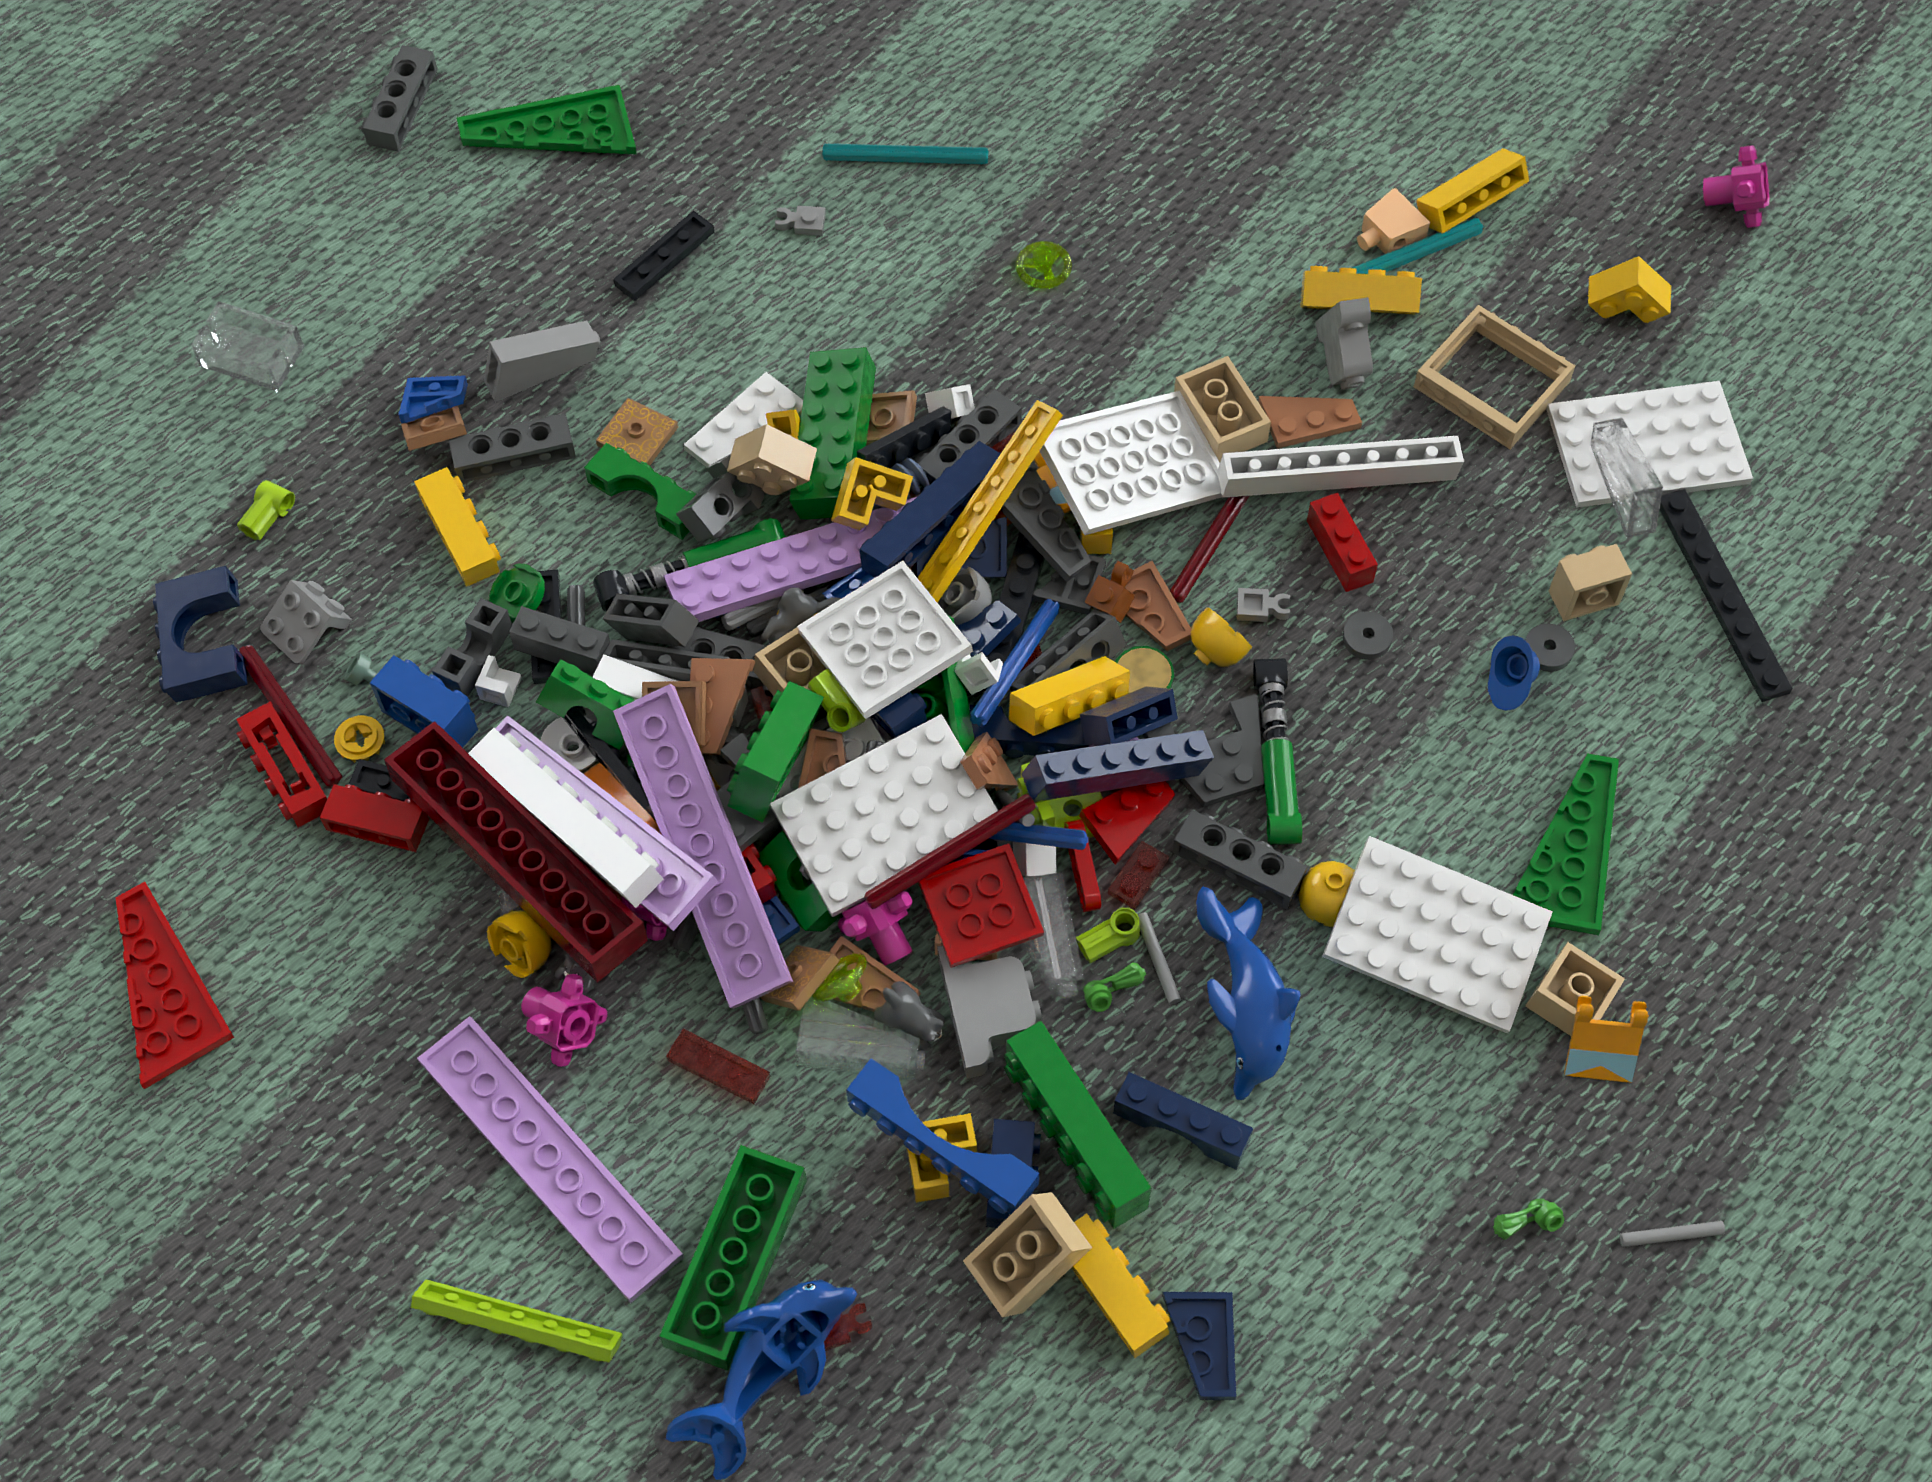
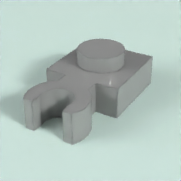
M797 206L796 212H791L783 207L777 208V217L786 219L775 220V228L784 231L794 227L795 234L823 236L826 215L825 207Z
M1238 588L1236 620L1267 622L1268 615H1273L1280 620L1289 619L1290 609H1282L1279 605H1289L1290 595L1282 593L1275 597H1269V589Z

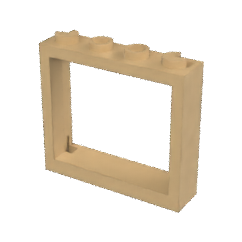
M1478 305L1417 371L1414 388L1508 449H1511L1547 409L1548 404L1552 403L1570 383L1575 365L1567 361L1565 357L1559 356L1546 348L1541 342L1527 336L1516 326H1511L1500 319L1495 313H1491ZM1476 331L1554 380L1517 423L1438 373Z

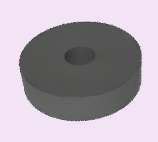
M1360 612L1353 615L1346 622L1343 631V643L1346 649L1361 659L1370 660L1383 656L1390 649L1393 640V629L1389 621L1382 615L1374 612ZM1370 633L1373 637L1366 638L1363 634Z
M1545 623L1537 625L1529 631L1525 639L1536 653L1540 663V670L1553 672L1565 668L1570 663L1575 652V642L1571 634L1556 624ZM1551 645L1554 650H1548L1544 646Z

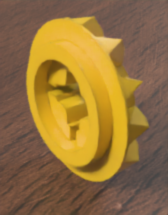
M365 715L354 716L345 720L337 728L334 735V745L343 759H350L354 763L359 759L368 761L372 755H379L381 746L385 744V732L382 725L376 719ZM356 731H359V733L362 734V736L365 738V744H363V747L359 746L358 743L355 742L357 736Z

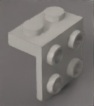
M290 580L260 626L261 632L294 663L298 664L305 662L327 627L345 629L352 621L343 612L345 610L343 605L333 599H329L324 594V588L313 581L306 583Z

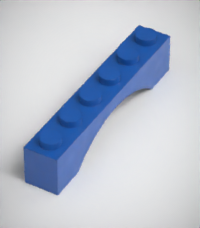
M870 1058L846 1089L848 1105L856 1114L862 1117L868 1115L874 1119L877 1127L889 1136L895 1134L904 1140V1145L916 1155H921V1153L933 1160L932 1165L937 1170L946 1175L952 1173L960 1179V1184L972 1194L979 1192L989 1199L988 1203L991 1207L1002 1214L1006 1212L1012 1214L1030 1197L1039 1184V1173L1012 1154L993 1155L972 1152L954 1146L934 1134L912 1111L903 1094L899 1077L872 1058Z

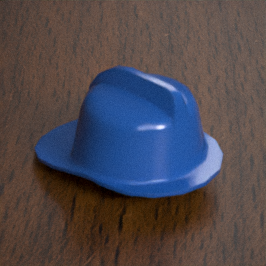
M1514 635L1504 637L1497 642L1492 652L1488 692L1492 703L1497 708L1505 711L1514 710L1523 704L1528 697L1531 683L1535 681L1540 670V663L1536 653L1531 649L1529 643L1521 637Z

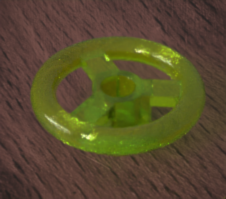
M1038 241L1027 245L1019 252L1015 267L1018 276L1023 282L1035 288L1048 289L1066 281L1072 270V260L1069 253L1062 246L1049 241ZM1033 252V258H1026ZM1060 256L1063 260L1064 268L1055 277L1052 272V265ZM1024 267L1036 268L1038 272L1043 273L1045 280L1031 277Z
M853 953L839 959V963L812 995L813 999L818 1002L829 1001L836 997L842 1002L853 999L863 987L859 979L867 966L866 957L860 953ZM857 963L853 970L847 971L849 965Z

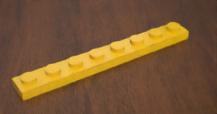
M1036 400L918 576V580L937 603L1063 417V414L1057 409Z

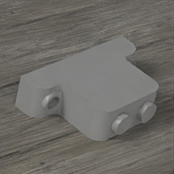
M1369 297L1339 301L1315 322L1319 342L1324 344L1331 385L1340 384L1341 390L1358 387V384L1364 383L1365 378L1373 372L1368 335V324L1371 321Z
M937 946L938 962L966 1079L981 1076L987 1072L989 1063L994 1062L993 1047L1006 1045L1007 1039L1034 1025L1037 1020H1042L1038 1000L1032 1001L1030 990H1034L1031 971H1024L1022 962L1012 956L972 964L970 961L951 968L943 946Z

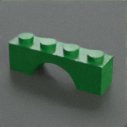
M607 442L584 467L587 482L610 497L628 490L645 492L657 501L655 512L659 527L681 540L690 532L676 513L696 495L695 492L684 490L672 478L659 475L647 463L636 461L624 449L620 447L615 448Z

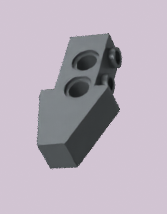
M731 454L706 468L713 479L676 513L698 542L710 538L712 541L717 539L726 531L724 525L727 522H733L741 515L758 510L763 501L765 492L761 487L753 483L741 482L737 479L736 475L727 472Z

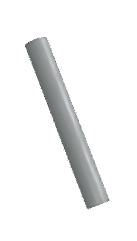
M1000 790L995 795L996 800L1004 807L1015 801L1005 790ZM1029 813L1019 819V821L1024 826L1030 827L1034 824L1035 819Z
M1146 912L1138 914L1140 931L1169 1005L1181 1001V997L1149 916Z
M1723 1221L1627 1232L1620 1233V1241L1622 1247L1724 1235L1725 1226Z

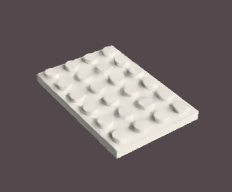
M1720 381L1549 403L1546 410L1576 508L1659 497L1685 489L1688 493L1751 484L1753 480Z
M1180 391L1060 420L1040 449L1042 457L1084 535L1222 497L1217 473L1220 462Z
M942 714L771 802V809L832 917L864 901V895L867 891L998 811L986 789H976L960 761L965 753Z
M1369 836L1322 957L1489 1027L1508 1033L1515 1019L1552 911Z

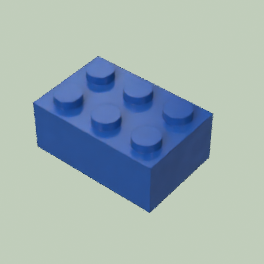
M393 655L370 682L381 711L417 734L435 721L463 748L478 731L474 719L475 715L471 711L468 697L459 690H454L453 692L446 688L445 684L435 675H425L415 663L408 659L403 661Z

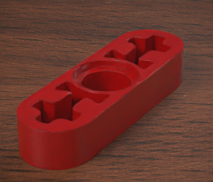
M1082 819L1064 823V828L1084 830L1086 832ZM1089 842L1086 843V847L1083 850L1068 848L1083 912L1100 910L1101 895Z

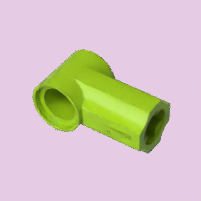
M269 480L263 481L256 489L254 503L237 523L239 530L254 540H261L278 516H286L288 513L286 510L293 507L295 494Z
M829 669L824 670L809 682V689L824 697L821 705L827 711L828 724L834 731L845 732L865 722L866 719L843 691Z
M1130 908L1117 909L1113 912L1110 919L1075 938L1076 943L1085 959L1091 964L1121 946L1133 945L1140 936L1138 914ZM1122 923H1129L1133 928L1129 931H1121L1117 926Z

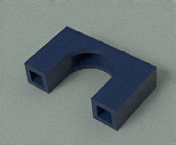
M226 565L155 584L156 596L153 597V605L158 614L155 631L160 640V649L157 650V657L162 666V675L159 676V683L163 693H167L175 702H181L247 685L245 658L233 644L199 653L184 651L186 633L198 619L211 613L240 606L238 580Z

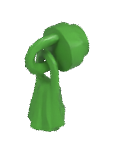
M1133 962L1115 975L1102 980L1088 982L1083 989L1088 1007L1096 1012L1107 1010L1112 1001L1111 992L1139 986L1144 981L1145 969L1137 962ZM1111 982L1112 987L1108 988L1104 984Z
M1534 1199L1526 1209L1497 1215L1494 1218L1493 1229L1495 1234L1506 1240L1526 1224L1535 1220L1543 1230L1553 1232L1558 1230L1564 1223L1563 1211L1553 1202L1545 1199ZM1527 1213H1531L1533 1216L1527 1218Z

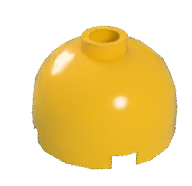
M1210 608L1202 611L1193 623L1191 641L1197 649L1193 654L1206 666L1210 662L1219 667L1232 666L1242 660L1252 649L1250 643L1238 631L1235 632L1225 619Z
M1336 861L1321 862L1310 868L1302 879L1298 894L1300 907L1306 916L1313 921L1316 920L1319 923H1323L1324 926L1334 927L1355 870L1345 863Z
M525 911L509 912L492 922L493 924L488 926L487 937L492 952L495 956L501 953L511 963V965L504 967L514 976L525 978L545 964L551 952V937Z

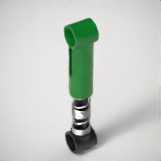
M774 518L765 519L757 523L750 531L682 552L683 556L678 557L677 561L671 563L666 561L665 565L658 563L650 566L649 570L644 571L640 569L639 573L634 575L632 573L623 575L618 570L604 571L594 578L593 586L603 611L607 612L617 593L637 596V592L642 594L643 590L649 588L654 590L656 586L661 588L666 586L664 575L773 542L786 536L779 520Z
M1286 658L1254 659V689L1260 692V701L1264 704L1261 713L1262 726L1266 730L1263 734L1266 742L1262 744L1261 751L1267 806L1266 829L1268 844H1301L1303 834L1302 817L1298 810L1293 745L1285 737V730L1288 727L1286 726V711L1283 709L1285 702L1282 701L1284 689H1287L1288 684Z

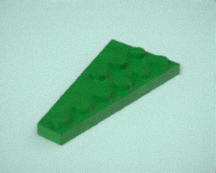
M620 85L456 117L463 146L637 155Z
M1587 753L1513 893L1518 898L1552 911L1548 923L1549 927L1598 936L1601 932L1619 759Z

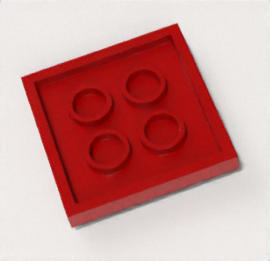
M1009 843L947 864L918 882L951 968L1044 936L1042 924Z

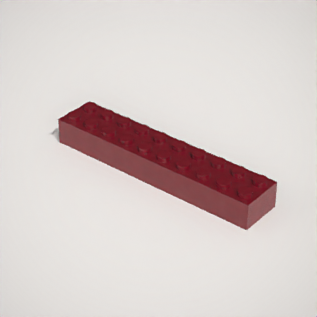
M435 721L384 759L391 780L597 983L648 941L643 921Z

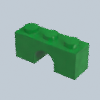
M560 659L537 698L536 703L562 718L574 706H584L590 709L597 719V725L592 735L620 750L625 740L613 711L635 700L610 688L603 681L584 673L575 665Z
M782 830L759 853V859L763 866L768 865L777 879L775 884L779 889V895L794 912L795 920L799 926L805 931L823 932L842 915V912L832 917L814 884L807 885L806 878L800 872L802 862Z

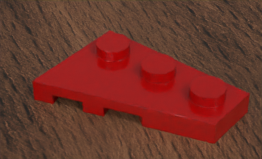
M1166 781L1126 787L1082 809L1079 817L1114 865H1116L1126 851L1137 842L1149 825H1152L1166 809L1176 794Z

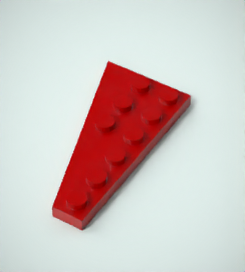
M144 881L115 898L119 928L123 939V958L127 969L128 996L132 1026L135 1029L137 1044L135 1046L136 1055L140 1066V1085L143 1089H146L235 1037L150 888Z

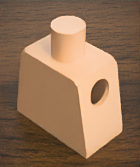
M1393 188L1365 213L1361 229L1364 233L1357 237V242L1364 251L1376 245L1384 254H1387L1426 238L1430 222L1396 188Z

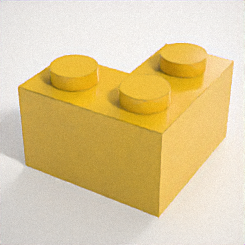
M1638 256L1590 276L1588 305L1602 318H1609L1630 309L1644 323H1648L1671 314V285Z
M855 457L847 463L831 521L861 530L868 525L874 504L894 511L899 510L906 504L913 476Z
M971 1113L922 1122L934 1134L952 1145L977 1152ZM906 1147L916 1203L949 1197L948 1176L937 1170L932 1165L933 1160L923 1153L916 1155Z

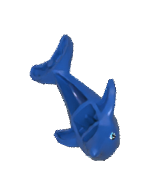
M1203 886L1198 891L1196 901L1197 917L1202 928L1209 936L1224 943L1232 973L1231 994L1215 979L1211 978L1207 982L1209 1003L1218 1021L1231 1033L1236 1050L1233 1090L1237 1100H1244L1250 1095L1257 1084L1272 1078L1283 1064L1289 1046L1291 1025L1301 994L1299 990L1285 988L1272 962L1251 941L1260 926L1263 915V907L1260 900L1254 897L1248 898L1238 910L1228 913L1217 900L1213 890Z
M823 1280L807 1281L785 1290L770 1303L760 1304L743 1310L725 1322V1332L745 1331V1334L732 1360L722 1403L698 1407L677 1416L667 1427L666 1440L670 1442L692 1440L711 1444L715 1459L713 1471L715 1479H726L735 1473L744 1462L747 1451L743 1418L770 1388L795 1369L797 1371L800 1396L809 1394L822 1378L826 1362L824 1341L833 1326L840 1319L841 1313L853 1304L857 1296L856 1290L849 1287L837 1288Z

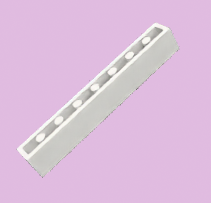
M1448 436L1223 453L1217 473L1222 498L1456 480L1464 459L1459 437Z
M493 728L468 754L548 831L637 908L664 880L655 870L659 864L647 852L644 851L641 855L637 853L636 850L639 847L625 833L619 837L616 834L619 829L608 818L604 816L601 820L598 819L596 815L599 812L586 799L580 803L576 799L579 796L578 793L570 785L564 782L560 786L557 783L560 778L547 765L541 769L538 766L540 760L527 748L521 752L519 750L521 744L509 732L503 736Z

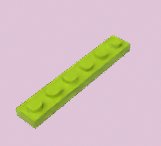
M427 1279L412 1295L411 1308L421 1310L425 1314L439 1315L456 1320L460 1324H471L486 1328L496 1334L504 1333L515 1336L529 1343L544 1344L554 1347L561 1352L580 1354L594 1361L610 1363L619 1349L623 1333Z

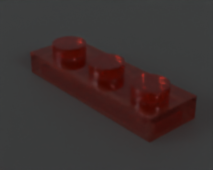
M684 1028L666 1055L667 1061L752 1104H755L771 1077L769 1071Z

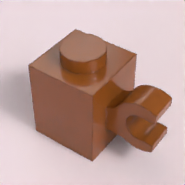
M1117 561L1112 570L1111 580L1098 575L1084 603L1093 610L1097 609L1114 616L1117 622L1122 623L1135 598L1125 588L1134 570L1130 569L1128 565Z

